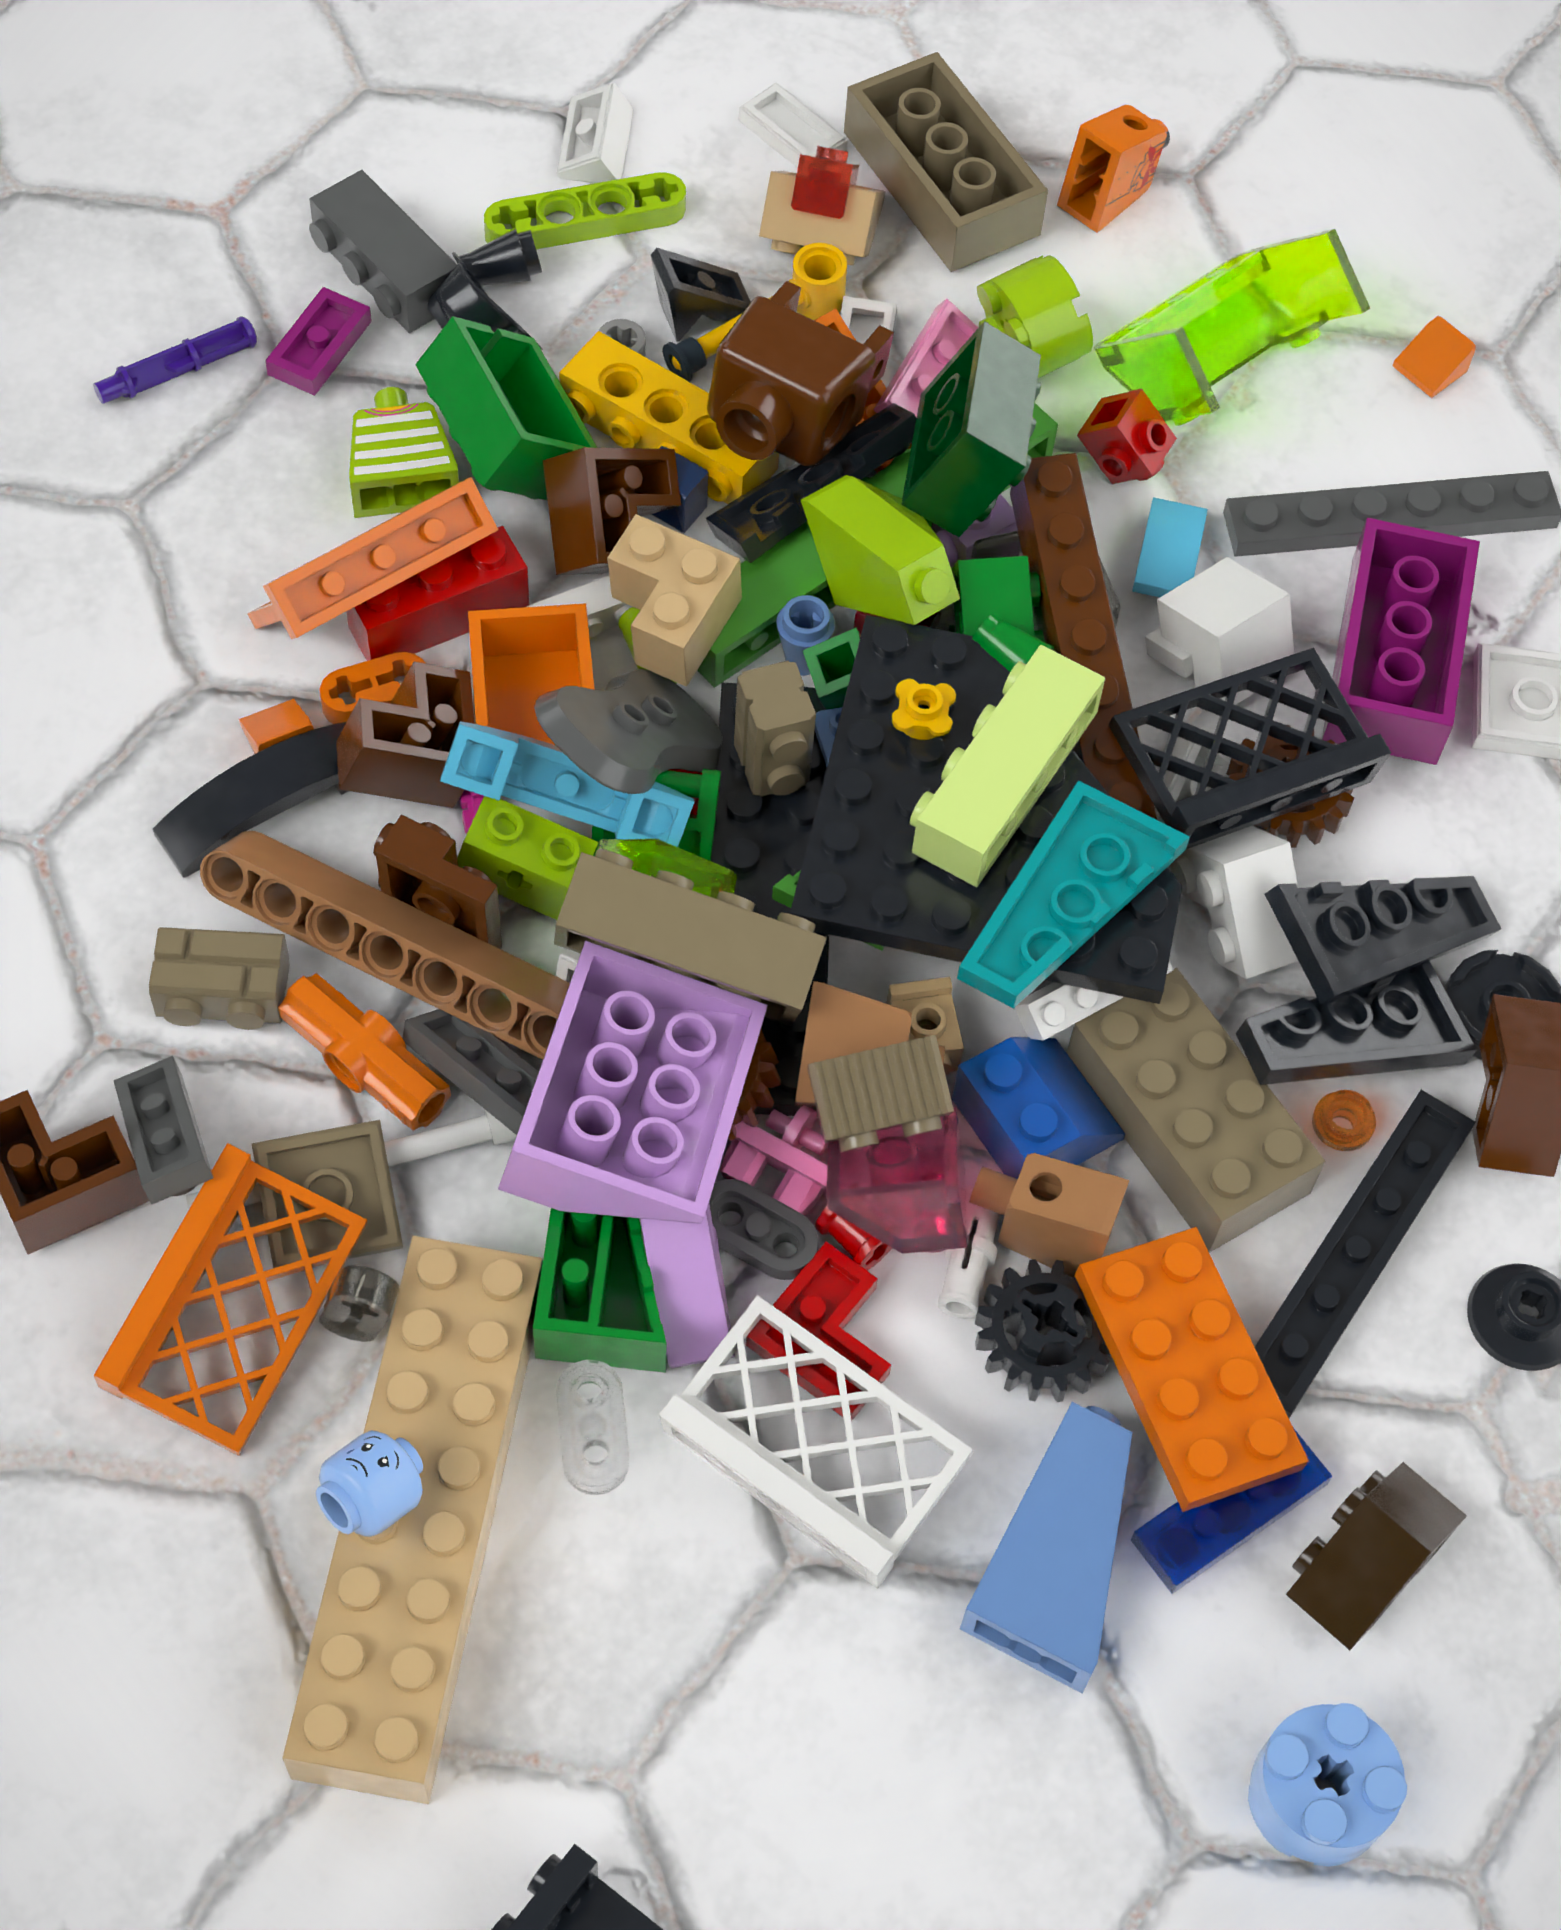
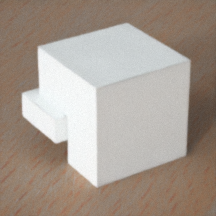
M1226 557L1158 598L1160 628L1145 636L1147 655L1183 678L1194 673L1196 688L1293 655L1294 641L1290 594L1229 557ZM1249 690L1237 692L1233 704H1238L1254 694V692Z

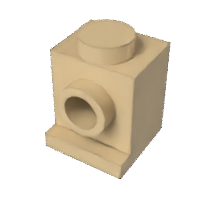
M944 977L889 985L886 1004L912 1013L908 1041L936 1035L938 1045L945 1046L943 1063L945 1076L957 1071L958 1065L961 1064L964 1046L951 994L953 988L951 978Z

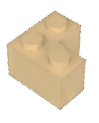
M635 514L607 557L612 598L640 609V612L631 624L635 664L687 687L742 599L740 558Z

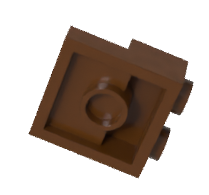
M402 814L395 824H386L379 833L373 850L377 860L378 886L381 888V892L501 949L502 938L497 885L486 874L470 866L458 867L456 841L438 825L430 822L419 823Z

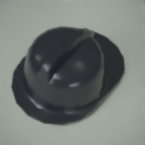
M453 252L452 255L458 265L438 286L436 292L428 301V309L440 327L443 329L451 317L454 316L488 325L494 333L499 328L514 333L519 332L521 335L531 337L487 295L468 267Z

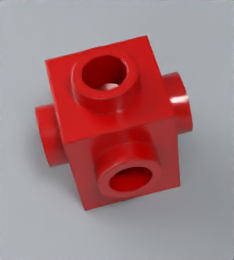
M1143 389L1101 398L1077 434V437L1111 484L1136 479L1144 481L1156 475L1162 469L1165 462L1164 458L1177 439Z

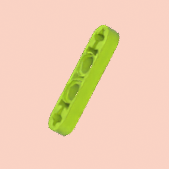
M657 172L500 200L487 207L484 213L485 241L489 243L515 228L517 233L531 230L537 250L669 226L681 220L686 212V186L682 179L674 174ZM659 197H664L665 201L661 202ZM635 200H639V207H635ZM607 202H615L622 205L625 209L620 213L609 215L602 213L598 210V207ZM556 211L567 212L574 217L564 224H556L546 219L550 213ZM536 218V226H531V219ZM504 224H510L512 229H505Z

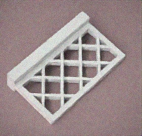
M758 1295L680 1396L674 1394L659 1413L664 1432L877 1589L893 1569L894 1561L973 1454V1449ZM760 1319L783 1334L786 1356L747 1362L744 1340ZM792 1341L808 1353L793 1355ZM738 1349L740 1363L725 1365ZM824 1363L836 1372L840 1395L800 1401L795 1367ZM788 1368L793 1402L753 1407L749 1374ZM742 1375L746 1409L718 1413L699 1399L714 1379ZM845 1379L859 1388L861 1392L847 1394ZM877 1401L890 1411L894 1434L854 1440L849 1405ZM842 1407L847 1441L807 1447L802 1412ZM795 1414L800 1448L771 1452L758 1442L756 1419ZM899 1418L916 1429V1431L901 1433ZM748 1421L750 1436L733 1423ZM931 1440L952 1455L938 1475L909 1479L903 1444ZM896 1446L901 1481L861 1486L856 1451ZM849 1453L854 1488L825 1492L812 1482L809 1458ZM802 1460L804 1475L786 1462ZM927 1489L913 1507L911 1491ZM903 1492L907 1517L891 1539L867 1522L863 1498ZM856 1499L858 1515L840 1503V1501Z

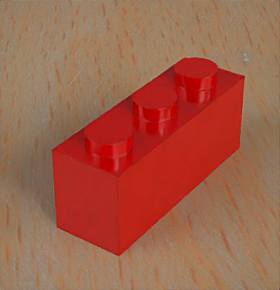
M499 526V530L346 611L348 627L365 659L368 661L399 652L416 654L469 633L468 611L529 606L528 567L504 526Z

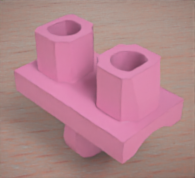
M805 1105L798 1110L793 1119L775 1109L769 1115L766 1126L782 1134V1140L757 1126L751 1127L743 1121L736 1124V1139L731 1140L720 1168L724 1178L741 1180L753 1187L767 1164L783 1172L785 1176L772 1198L804 1216L817 1204L822 1194L831 1199L840 1183L838 1179L834 1178L836 1174L834 1168L800 1150L804 1146L821 1156L829 1144L824 1142L823 1135L812 1130L817 1111Z

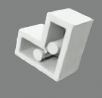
M1250 826L1186 849L1171 863V872L1182 884L1181 894L1209 909L1212 930L1208 932V944L1218 964L1245 979H1249L1298 962L1264 895L1278 884L1296 883L1297 888H1299L1290 842Z

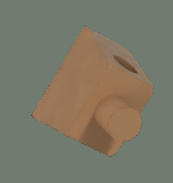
M813 981L794 1106L816 1107L807 1069L808 1064L908 1041L912 1013L825 983ZM938 1045L942 1063H944L945 1046Z
M1031 1153L1027 1154L1018 1179L982 1166L969 1203L1005 1215L998 1242L1002 1246L1030 1259H1036L1037 1262L1052 1268L1056 1260L1063 1261L1064 1274L1073 1278L1079 1264L1103 1256L1129 1180Z

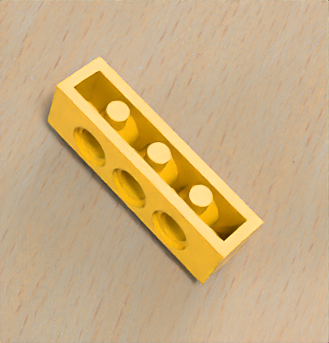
M600 331L559 372V382L583 423H587L610 436L622 448L659 449L661 446L669 449H675V452L708 470V497L715 501H723L729 504L770 479L779 469V453L775 451L764 460H750L739 456L728 448L718 433L716 422L708 416V392Z

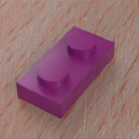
M322 287L265 360L267 375L315 396L372 322L370 307Z

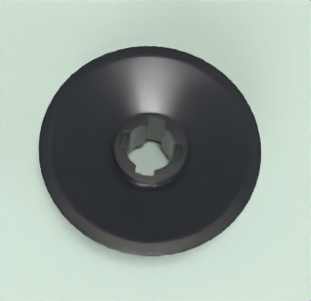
M1519 1263L1501 1265L1483 1274L1474 1284L1467 1303L1468 1322L1480 1346L1497 1361L1520 1370L1538 1371L1560 1364L1561 1280L1542 1268ZM1520 1302L1522 1305H1527L1531 1308L1535 1307L1539 1312L1537 1319L1535 1316H1530L1526 1313L1522 1314L1518 1309Z

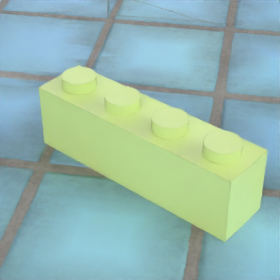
M1043 645L1038 647L1027 664L1019 661L1007 677L1002 692L1004 697L997 707L988 704L978 717L972 732L974 739L968 748L964 750L958 747L951 754L942 772L941 780L943 783L936 793L933 794L926 791L916 804L910 818V825L916 827L912 853L978 887L1097 714L1105 677Z

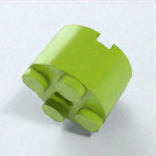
M1042 255L1031 259L977 286V295L986 315L985 319L979 321V327L985 321L1040 354L1038 379L1080 359L1092 351L1093 333L1088 314L1086 313L1078 317L1071 301L1079 297L1080 293L1067 270L1055 257L1048 255L1043 258Z

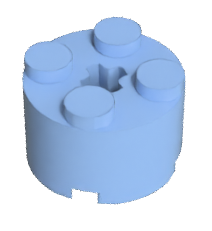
M1321 1704L1296 1711L1275 1729L1254 1762L1249 1784L1248 1802L1258 1829L1276 1850L1289 1857L1293 1855L1302 1860L1313 1862V1865L1331 1867L1356 1859L1369 1849L1388 1829L1398 1815L1401 1805L1406 1798L1407 1784L1402 1760L1397 1748L1388 1734L1375 1721L1370 1719L1361 1708L1353 1704ZM1317 1776L1322 1781L1329 1780L1335 1786L1336 1791L1331 1787L1320 1790L1314 1780Z

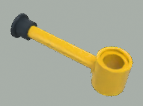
M812 243L802 247L794 256L793 275L789 282L801 287L797 312L812 320L818 319L835 308L839 313L842 309L843 297L846 292L847 260L843 252L837 247L827 243ZM742 314L698 339L688 337L678 344L673 342L665 344L662 352L669 370L690 382L692 374L705 367L707 359L716 354L719 344Z

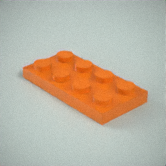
M1197 1227L1079 1264L1075 1278L1182 1512L1304 1469L1309 1462L1307 1455Z

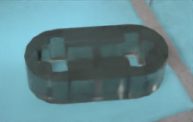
M347 1265L341 1270L329 1290L319 1322L324 1328L341 1337L361 1342L372 1341L377 1337L390 1317L399 1292V1284L392 1277L379 1270L360 1265Z

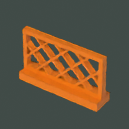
M472 477L467 478L267 583L263 588L270 602L247 613L255 629L282 621L290 638H298L499 529Z
M227 1143L211 1170L214 1178L204 1182L97 1368L94 1378L99 1388L121 1399L125 1397L240 1456L367 1226V1219L251 1161L250 1154ZM256 1183L282 1195L288 1217L250 1227L244 1204ZM292 1201L310 1210L296 1214ZM239 1215L243 1230L228 1234ZM326 1217L347 1228L336 1250L309 1257L299 1225ZM291 1227L301 1260L264 1271L254 1238ZM247 1241L256 1274L218 1285L211 1263L220 1248ZM328 1263L317 1283L312 1268ZM305 1271L311 1290V1296L305 1307L277 1315L267 1282ZM207 1273L210 1288L195 1292L204 1274ZM259 1284L269 1318L231 1329L222 1295ZM214 1298L224 1332L185 1343L178 1320L186 1306ZM296 1321L285 1341L280 1325ZM273 1328L280 1351L273 1365L244 1374L235 1339ZM174 1330L178 1346L162 1350L171 1332ZM227 1342L237 1376L198 1388L188 1354ZM181 1356L191 1391L162 1399L141 1388L153 1364ZM264 1379L252 1401L248 1384ZM240 1386L247 1411L233 1435L208 1422L201 1398ZM194 1401L199 1417L178 1407V1405Z

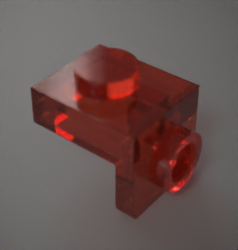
M817 145L815 156L800 154L791 202L792 209L837 219L843 218L850 187L856 186L860 165L847 162L848 151Z

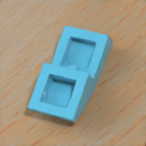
M1153 497L1132 592L1160 598L1194 577L1208 509Z

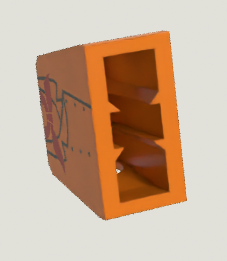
M1126 104L1080 125L1057 206L1098 233L1141 197L1150 187L1162 149L1167 147L1170 141V133L1166 125L1158 119L1149 118L1133 106Z

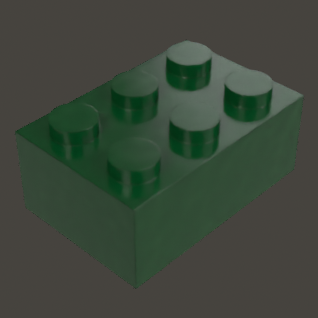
M985 321L980 325L921 393L901 505L959 538L975 520L983 522L989 516L998 496L1008 485L1015 487L1021 482L1031 464V456L1027 453L1029 439L1036 426V419L1033 418L1034 403L1041 390V382L1038 381L1040 354Z

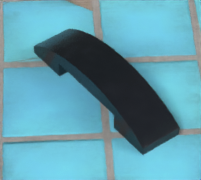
M346 722L324 726L296 735L248 757L207 782L171 810L153 828V832L181 876L185 878L200 870L202 860L207 854L238 834L252 829L334 785L341 795L348 792L339 789L336 744Z

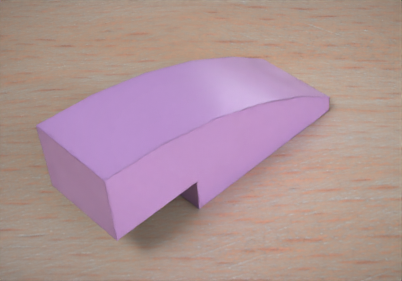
M709 1203L701 1224L640 1218L648 1266H650L654 1283V1294L667 1342L666 1355L670 1368L706 1362L731 1330L717 1233L712 1224Z

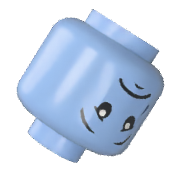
M373 1430L358 1436L324 1461L319 1474L321 1486L316 1490L318 1504L326 1518L342 1533L350 1534L355 1532L365 1537L380 1534L419 1504L423 1491L419 1475L423 1471L422 1460L416 1449L407 1440L400 1437L394 1440L385 1433Z

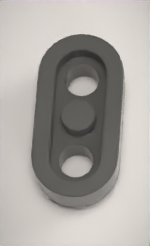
M725 1179L714 1183L709 1204L712 1224L717 1233L718 1246L773 1278L780 1280L795 1279L818 1251V1234L813 1223L803 1214L744 1181ZM727 1211H734L741 1215L742 1220L736 1225L728 1226L723 1224L719 1217ZM789 1242L797 1248V1252L790 1257H782L774 1251V1248L779 1243Z

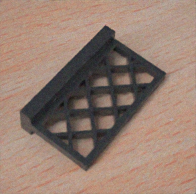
M1314 647L1114 715L1108 724L1164 823L1190 836L1186 849L1369 784L1392 753L1380 733L1371 737L1367 736ZM1304 670L1316 689L1314 698L1312 699L1284 688L1286 676ZM1249 690L1269 698L1265 715L1262 716L1234 705L1236 693ZM1278 702L1309 714L1303 732L1273 720ZM1199 707L1219 715L1214 734L1183 722L1186 710ZM1317 718L1338 726L1347 741L1334 745L1312 736ZM1228 719L1259 731L1254 750L1223 738ZM1147 724L1169 733L1164 751L1141 743L1133 728ZM1269 735L1298 747L1295 760L1285 763L1263 754L1267 736ZM1177 737L1209 749L1203 767L1172 755ZM1217 753L1249 765L1245 777L1235 781L1213 772L1212 768ZM1257 768L1263 770L1261 772L1256 773ZM1166 770L1197 782L1195 794L1175 802L1163 781ZM1206 787L1212 788V789H1210V790H1208V791H1205V790H1206Z

